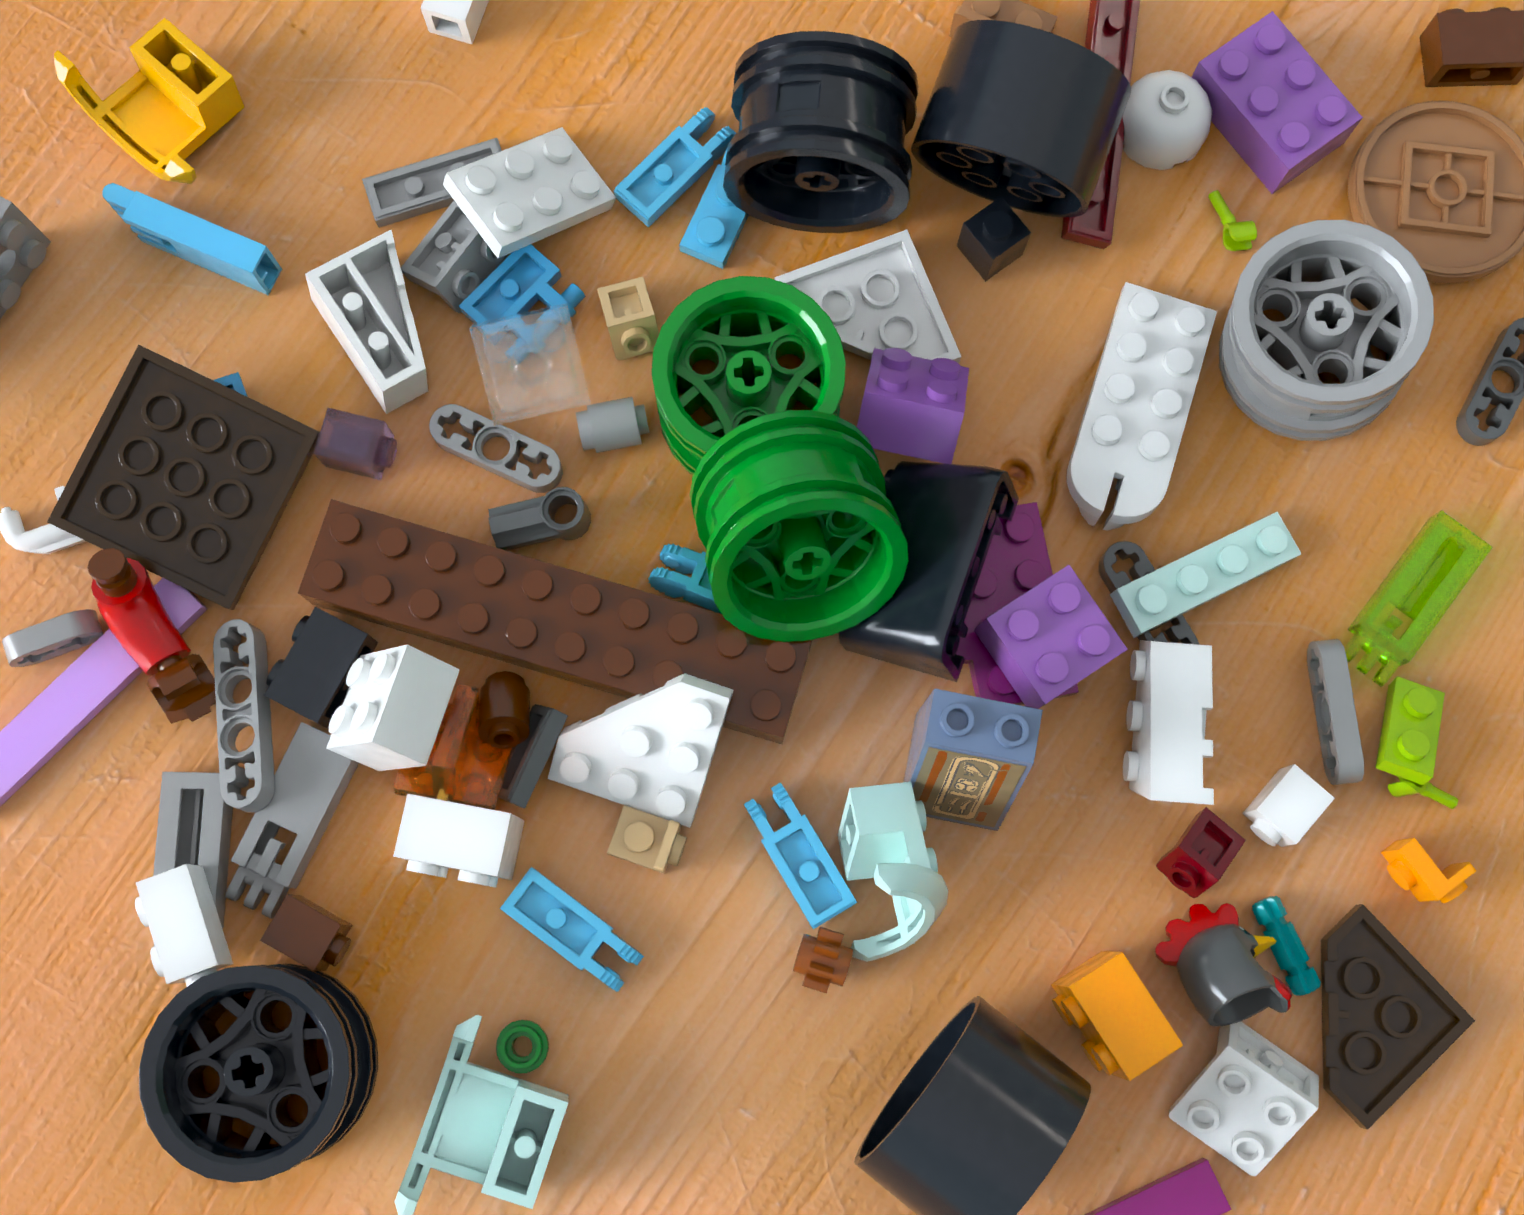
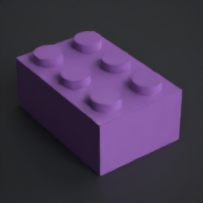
M1273 11L1201 60L1192 75V78L1197 80L1209 97L1212 108V123L1271 194L1344 144L1363 118Z

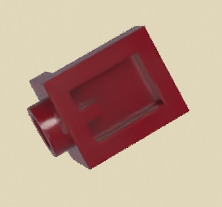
M1205 807L1194 817L1176 845L1161 857L1156 867L1168 877L1176 888L1184 891L1192 898H1197L1221 879L1246 840Z

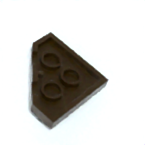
M1363 904L1355 905L1321 939L1323 1088L1360 1128L1368 1130L1475 1020Z

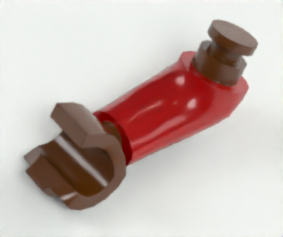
M106 548L98 551L89 560L87 567L89 574L93 578L91 589L97 601L98 609L121 646L145 674L151 676L147 685L170 723L185 719L193 722L211 712L210 706L216 703L215 678L200 655H189L191 650L163 607L146 569L139 561L126 558L120 550L115 548Z

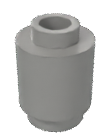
M633 397L587 405L586 411L576 412L584 451L596 449V453L642 445L640 435L650 433L644 404L634 406Z

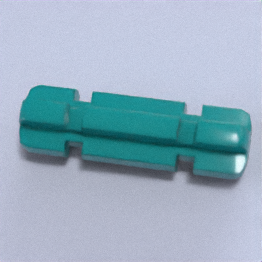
M1269 896L1252 905V911L1259 925L1263 924L1266 927V930L1263 932L1264 936L1273 937L1277 941L1270 948L1280 969H1285L1288 973L1285 979L1292 993L1296 996H1303L1318 989L1321 986V981L1314 967H1309L1306 963L1309 957L1292 922H1287L1284 918L1287 912L1281 899L1277 896Z

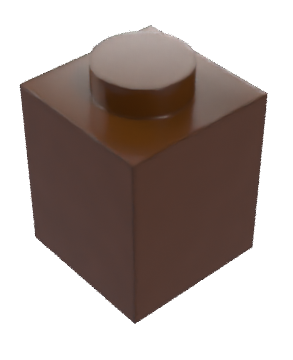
M287 894L260 941L312 971H326L329 965L335 967L347 952L351 939L346 936L353 925L301 895Z

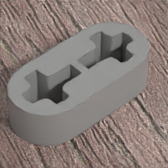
M85 609L66 613L14 632L3 638L2 644L9 665L11 667H25L90 645L97 641L103 635L96 611Z

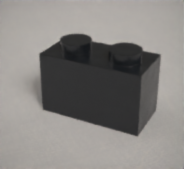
M315 607L310 616H304L297 624L292 635V641L295 643L285 660H278L269 672L266 681L269 687L264 696L329 729V723L334 712L339 706L343 705L349 686L346 684V678L352 664L361 655L373 653L378 642L367 633Z

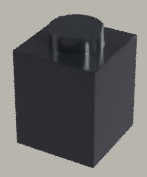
M1001 196L963 223L957 247L986 282L1023 255L1031 232Z

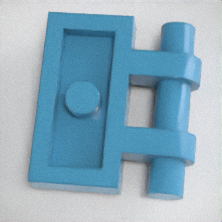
M530 244L512 252L459 305V308L470 321L495 343L509 330L518 338L506 352L515 362L520 364L531 352L537 354L546 345L544 339L560 322L566 324L576 314L574 308L586 296L574 283H571L561 295L555 291L552 286L562 277L560 269ZM540 300L547 306V309L530 325L522 317Z

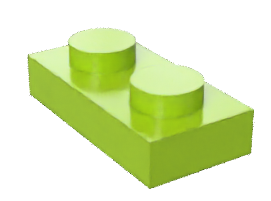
M1398 676L1388 685L1375 769L1421 785H1425L1433 778L1444 692Z

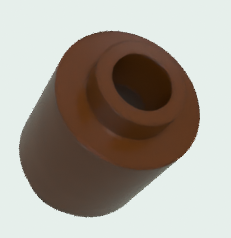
M502 671L490 675L480 689L478 733L484 742L495 748H513L524 742L530 733V690L525 685L524 679L513 672Z

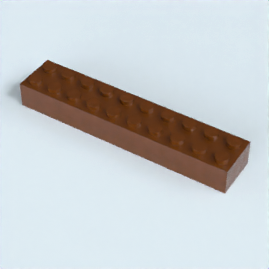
M333 499L330 501L298 594L315 606L628 699L640 693L645 695L663 687L667 681L686 673L734 690L723 727L782 744L812 643L811 640L781 642L758 638L739 630L720 613Z

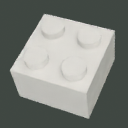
M408 644L361 655L352 664L348 672L346 684L349 688L343 705L336 709L330 720L329 733H331V737L326 749L377 771L426 766L460 669Z
M407 793L393 857L408 860L406 868L408 871L447 878L448 869L450 868L460 870L458 876L460 881L496 888L498 878L512 880L524 820L512 813Z

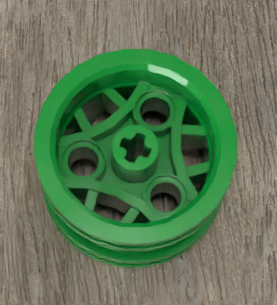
M739 276L715 281L694 291L675 307L661 327L653 349L652 379L663 437L673 456L688 473L694 475L702 457L717 440L737 426L762 415L791 410L797 401H800L811 410L839 417L840 403L845 385L846 360L841 338L830 317L811 297L794 286L768 277ZM793 354L802 360V364L794 369H786L780 366L777 360L783 355ZM699 360H711L717 365V368L710 374L702 375L692 370V366ZM679 390L684 392L680 398L678 396ZM702 407L714 422L701 427L690 416Z
M786 410L762 415L731 430L717 440L702 457L692 477L690 500L699 538L707 549L705 562L714 602L723 617L736 628L755 637L774 641L813 640L834 635L859 624L876 613L893 596L904 578L909 561L907 540L901 529L897 513L891 501L886 497L885 478L869 439L854 424L836 415L814 410Z

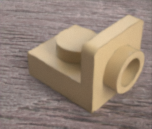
M639 277L597 288L616 359L623 360L653 352L659 331L644 278Z
M624 805L607 854L665 874L668 864L678 866L687 837L679 835L682 827L679 822L669 821Z

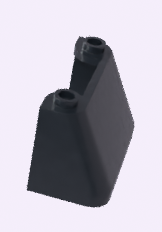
M901 461L895 469H889L884 478L886 497L891 501L897 513L901 529L907 540L909 561L904 578L893 596L876 613L859 624L839 632V641L847 651L957 682L965 658L957 655L956 652L959 647L960 637L966 638L968 627L964 621L993 535L1000 536L1003 526L999 518L1012 521L1019 497L1008 472L988 466Z

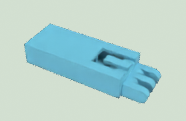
M115 183L108 184L103 188L102 195L126 224L131 225V230L138 234L137 237L142 242L269 296L282 268L267 246L138 191L134 192Z

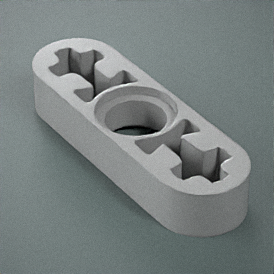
M456 404L444 405L438 408L430 419V433L441 449L536 493H545L554 489L562 479V464L557 453L552 448ZM457 419H460L459 423L467 433L475 436L472 450H468L471 446L468 438L458 433H453L450 439H447V434L442 427L445 422L454 424ZM493 437H503L510 443L508 454L501 460H489L483 455L485 443ZM520 447L525 448L522 451L524 459L534 464H539L543 458L547 459L546 463L551 473L549 475L541 473L537 479H533L531 469L527 465L518 462ZM516 464V470H511V468Z
M1339 639L1312 641L1307 649V666L1325 773L1332 785L1359 783L1364 776V758L1346 652Z

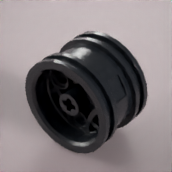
M800 31L777 35L760 41L747 49L737 61L734 75L731 107L736 119L739 121V131L727 146L723 188L728 199L740 210L764 222L793 230L816 233L862 231L881 226L897 218L906 209L910 199L909 181L912 176V163L909 153L904 148L905 135L913 128L916 119V99L919 88L917 74L909 62L894 50L873 40L829 31Z
M294 964L230 967L199 978L177 993L158 1015L145 1040L139 1066V1096L147 1124L161 1147L177 1162L206 1178L232 1183L269 1178L322 1154L342 1140L360 1120L373 1095L378 1072L377 1039L370 1017L356 995L338 979L322 971H312L305 966ZM254 991L250 1000L245 997L247 993ZM279 1001L287 1003L292 1012L291 1023L285 1030L277 1028L272 1020V1010ZM228 1009L237 1019L224 1034L220 1035L215 1023ZM317 1039L324 1040L328 1053V1069L322 1071L317 1057ZM207 1066L213 1067L220 1077V1085L214 1094L208 1093L203 1084V1070ZM293 1094L300 1095L308 1105L307 1117L303 1123L295 1122L287 1112L288 1100ZM234 1117L255 1126L249 1139L232 1130ZM273 1138L279 1144H269V1142Z

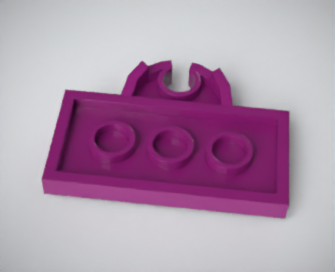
M1037 502L1017 505L1012 521L999 518L1003 526L1000 536L993 535L964 621L968 627L966 638L960 637L956 654L965 658L963 664H969L976 697L1015 705L1024 704L974 629L987 617L1053 575ZM1075 684L1056 698L1077 694L1079 692L1078 685Z

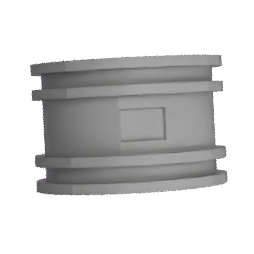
M1316 220L1293 226L1272 237L1253 254L1241 273L1219 341V368L1225 388L1237 407L1259 426L1276 435L1300 441H1326L1350 435L1369 425L1390 405L1404 380L1409 376L1428 345L1434 323L1433 295L1426 274L1411 252L1392 236L1370 225L1348 220ZM1351 299H1357L1368 310L1363 311L1356 308L1352 304ZM1268 309L1278 310L1283 313L1286 320L1280 322L1271 321L1266 318L1263 311ZM1369 343L1386 352V361L1365 357ZM1322 372L1332 373L1339 379L1341 384H1323L1317 374Z

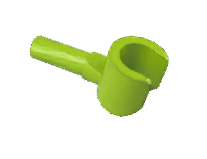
M1216 190L1210 193L1208 198L1224 226V247L1230 251L1252 249L1251 241L1257 238V229L1254 221L1236 222L1234 214L1229 210L1220 192Z
M1398 777L1400 782L1388 784V790L1394 797L1419 793L1450 809H1454L1458 804V798L1440 790L1430 782L1421 785Z

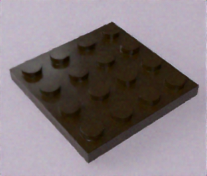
M138 345L47 522L102 549L115 548L120 550L126 558L139 561L146 570L227 609L234 610L323 434Z

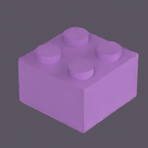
M874 348L857 428L869 439L873 449L952 464L965 411L969 368L962 367L957 362L947 358L929 360L912 356L909 352L899 348H887L885 350Z
M1067 565L990 615L974 629L1024 705L1036 709L1044 706L1128 650L1070 565Z

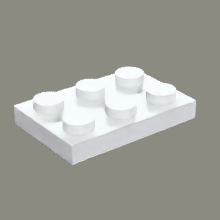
M563 127L447 172L443 182V186L497 258L611 210L616 200L615 195Z

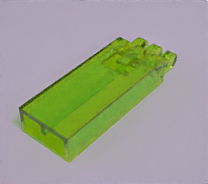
M1441 510L1431 516L1347 629L1354 634L1344 648L1347 662L1355 658L1360 649L1365 651L1366 653L1357 664L1356 669L1365 675L1377 661L1380 662L1382 666L1375 673L1372 681L1382 687L1399 666L1412 660L1493 547ZM1395 608L1413 620L1399 640L1392 636L1394 630L1403 623L1396 616H1390Z

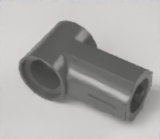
M557 487L542 497L488 509L491 534L496 548L506 551L559 538L575 540L582 537L588 531L591 524V513L584 500L575 490L568 487ZM566 504L577 506V514L571 522L566 524L555 522V514L561 506Z

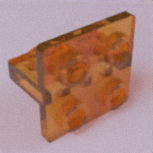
M458 685L453 703H448L427 765L399 769L394 782L395 794L407 796L408 793L495 810L513 748H495L480 738L478 733L479 688Z

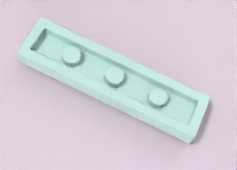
M1277 511L1116 589L1110 596L1133 638L1295 559L1302 553Z

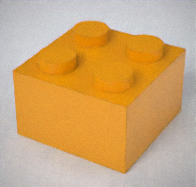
M1101 951L1051 984L1058 995L1052 999L1056 1010L1068 1026L1075 1024L1087 1040L1081 1044V1048L1098 1072L1103 1069L1109 1076L1114 1075L1131 1081L1183 1046L1123 952Z

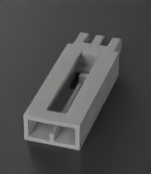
M301 722L274 775L275 789L270 803L264 809L255 812L231 859L239 867L226 891V898L236 902L248 884L251 888L244 900V906L255 910L264 894L267 893L269 897L262 909V915L272 919L280 908L289 888H297L359 764L354 760L326 749L331 735ZM280 827L297 834L282 865L274 862L280 849H284L286 845L275 839Z
M162 772L153 876L184 864L203 866L223 928L233 807L227 805L222 799L219 773Z

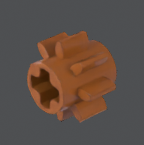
M820 927L817 937L808 934L803 935L793 967L794 972L805 975L802 986L823 993H827L830 983L843 986L853 955L852 948L841 945L844 934Z

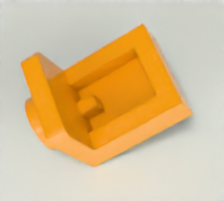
M1415 838L1396 840L1381 852L1389 863L1387 870L1393 880L1401 888L1410 890L1419 902L1440 900L1443 904L1453 900L1468 888L1464 881L1477 871L1470 862L1454 863L1440 871Z

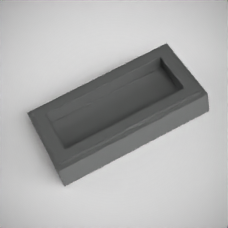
M537 704L532 706L529 736L524 742L513 747L494 787L493 796L525 809L568 715L554 708Z

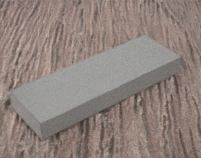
M498 138L362 179L378 227L380 228L450 206L454 199L443 186L446 173L502 151Z

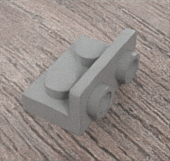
M453 201L402 265L401 270L411 282L439 295L452 310L462 313L459 305L500 265L507 255L497 258L457 203Z

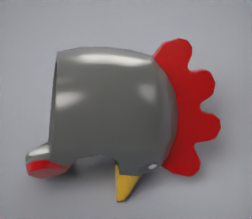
M1194 904L1189 909L1190 922L1181 919H1174L1168 922L1165 931L1170 941L1157 944L1155 948L1156 957L1165 965L1177 967L1181 982L1200 1015L1210 1025L1227 1026L1256 1015L1268 1007L1279 1013L1287 1012L1290 1009L1291 989L1279 978L1265 971L1255 960L1259 954L1277 941L1269 936L1252 935L1239 926V917L1233 905L1223 904L1215 913H1212L1205 905Z

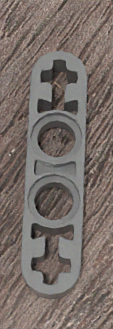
M235 619L224 623L218 629L213 642L220 791L222 799L227 805L245 812H258L270 803L275 789L270 698L264 696L269 687L266 684L268 677L267 645L265 635L260 629L241 619ZM241 635L247 638L246 642L240 644ZM240 644L238 648L239 653L233 651V646ZM243 662L248 664L249 666L244 667ZM244 679H250L252 691L249 697L241 703H235L233 699L235 686ZM252 726L255 733L254 741L247 750L239 752L235 745L236 737L243 728ZM239 763H244V764H245V769L242 768V767H239L238 764H239ZM249 779L254 780L255 786L247 790L246 796L241 795V788L248 786Z

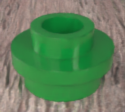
M518 1020L508 1024L499 1034L496 1043L499 1061L506 1069L515 1073H528L537 1069L546 1059L549 1050V1041L545 1031L537 1023L530 1020ZM520 1036H525L532 1042V1051L528 1056H520L514 1049V1043Z

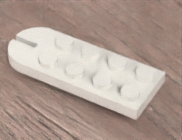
M1125 282L1118 299L1067 468L1066 478L1069 492L1077 503L1081 515L1089 525L1094 526L1103 513L1113 477L1118 479L1115 487L1118 494L1114 508L1106 519L1103 530L1108 531L1119 528L1124 524L1139 522L1151 515L1163 500L1169 485L1217 311Z

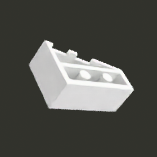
M392 230L305 273L311 300L386 414L428 392L426 367Z
M1140 640L1139 650H1133L1130 661L1131 680L1137 681L1136 699L1135 701L1130 700L1127 707L1126 725L1128 731H1133L1132 751H1126L1124 754L1123 779L1124 781H1130V790L1149 800L1214 805V789L1203 788V758L1213 757V740H1205L1207 710L1213 708L1212 646Z

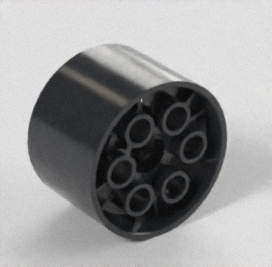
M968 21L955 29L913 141L911 152L920 164L938 177L979 197L994 202L1002 196L1011 208L1052 217L1081 216L1087 212L1130 98L1131 86L1123 73L1106 59L1061 36L1006 21Z
M977 996L970 1000L947 1023L901 1081L869 1129L856 1154L854 1163L917 1215H1017L1048 1175L1071 1139L1089 1101L1091 1085L983 998Z

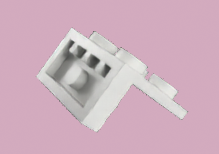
M1240 1021L1235 1024L1221 1026L1215 1057L1170 1107L1169 1118L1249 1175L1257 1176L1319 1108V1075Z

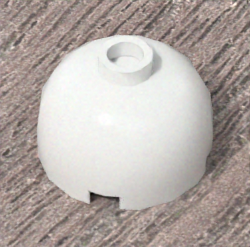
M1165 70L1149 73L1136 81L1131 86V95L1122 116L1125 132L1123 151L1130 159L1140 165L1158 170L1171 169L1174 164L1183 163L1186 160L1188 162L1193 159L1209 134L1212 118L1209 97L1197 80L1183 72Z

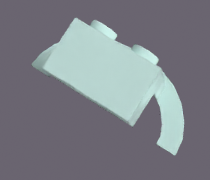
M911 782L849 788L837 836L846 881L874 878L875 885L889 895H892L898 926L869 938L853 940L851 946L853 949L852 957L866 962L889 956L914 944L929 930L947 905L948 888L943 877L938 874L935 851L932 847L926 848L923 836V832L926 831L927 827L925 807L922 800L915 801Z
M475 1015L456 1026L428 1113L395 1199L398 1215H414L431 1168L482 1184L481 1193L533 1209L569 1103V1095L468 1062L482 1016Z

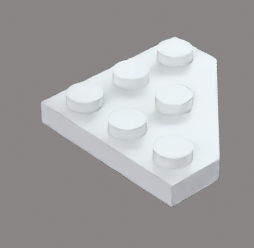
M908 230L774 277V280L790 284L811 297L826 312L841 338L843 349L871 360L874 348L881 350L899 348L919 358L929 360L947 358L957 363L960 362L961 354Z
M684 673L667 681L663 687L645 695L640 693L607 708L603 714L585 722L580 720L565 727L558 737L548 779L669 821L679 822L681 825L690 828L698 808L734 690Z

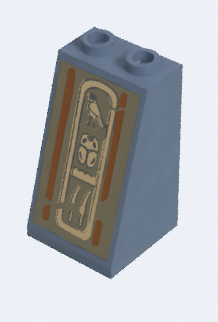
M934 689L916 713L904 782L912 783L915 801L922 800L926 817L998 831L1034 764L1043 710Z

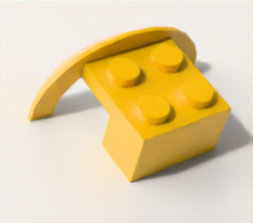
M163 18L129 47L139 71L103 101L68 58L58 50L54 53L57 77L74 100L125 152L162 180L192 184L197 176L194 168L184 160L244 108L233 76L166 18Z

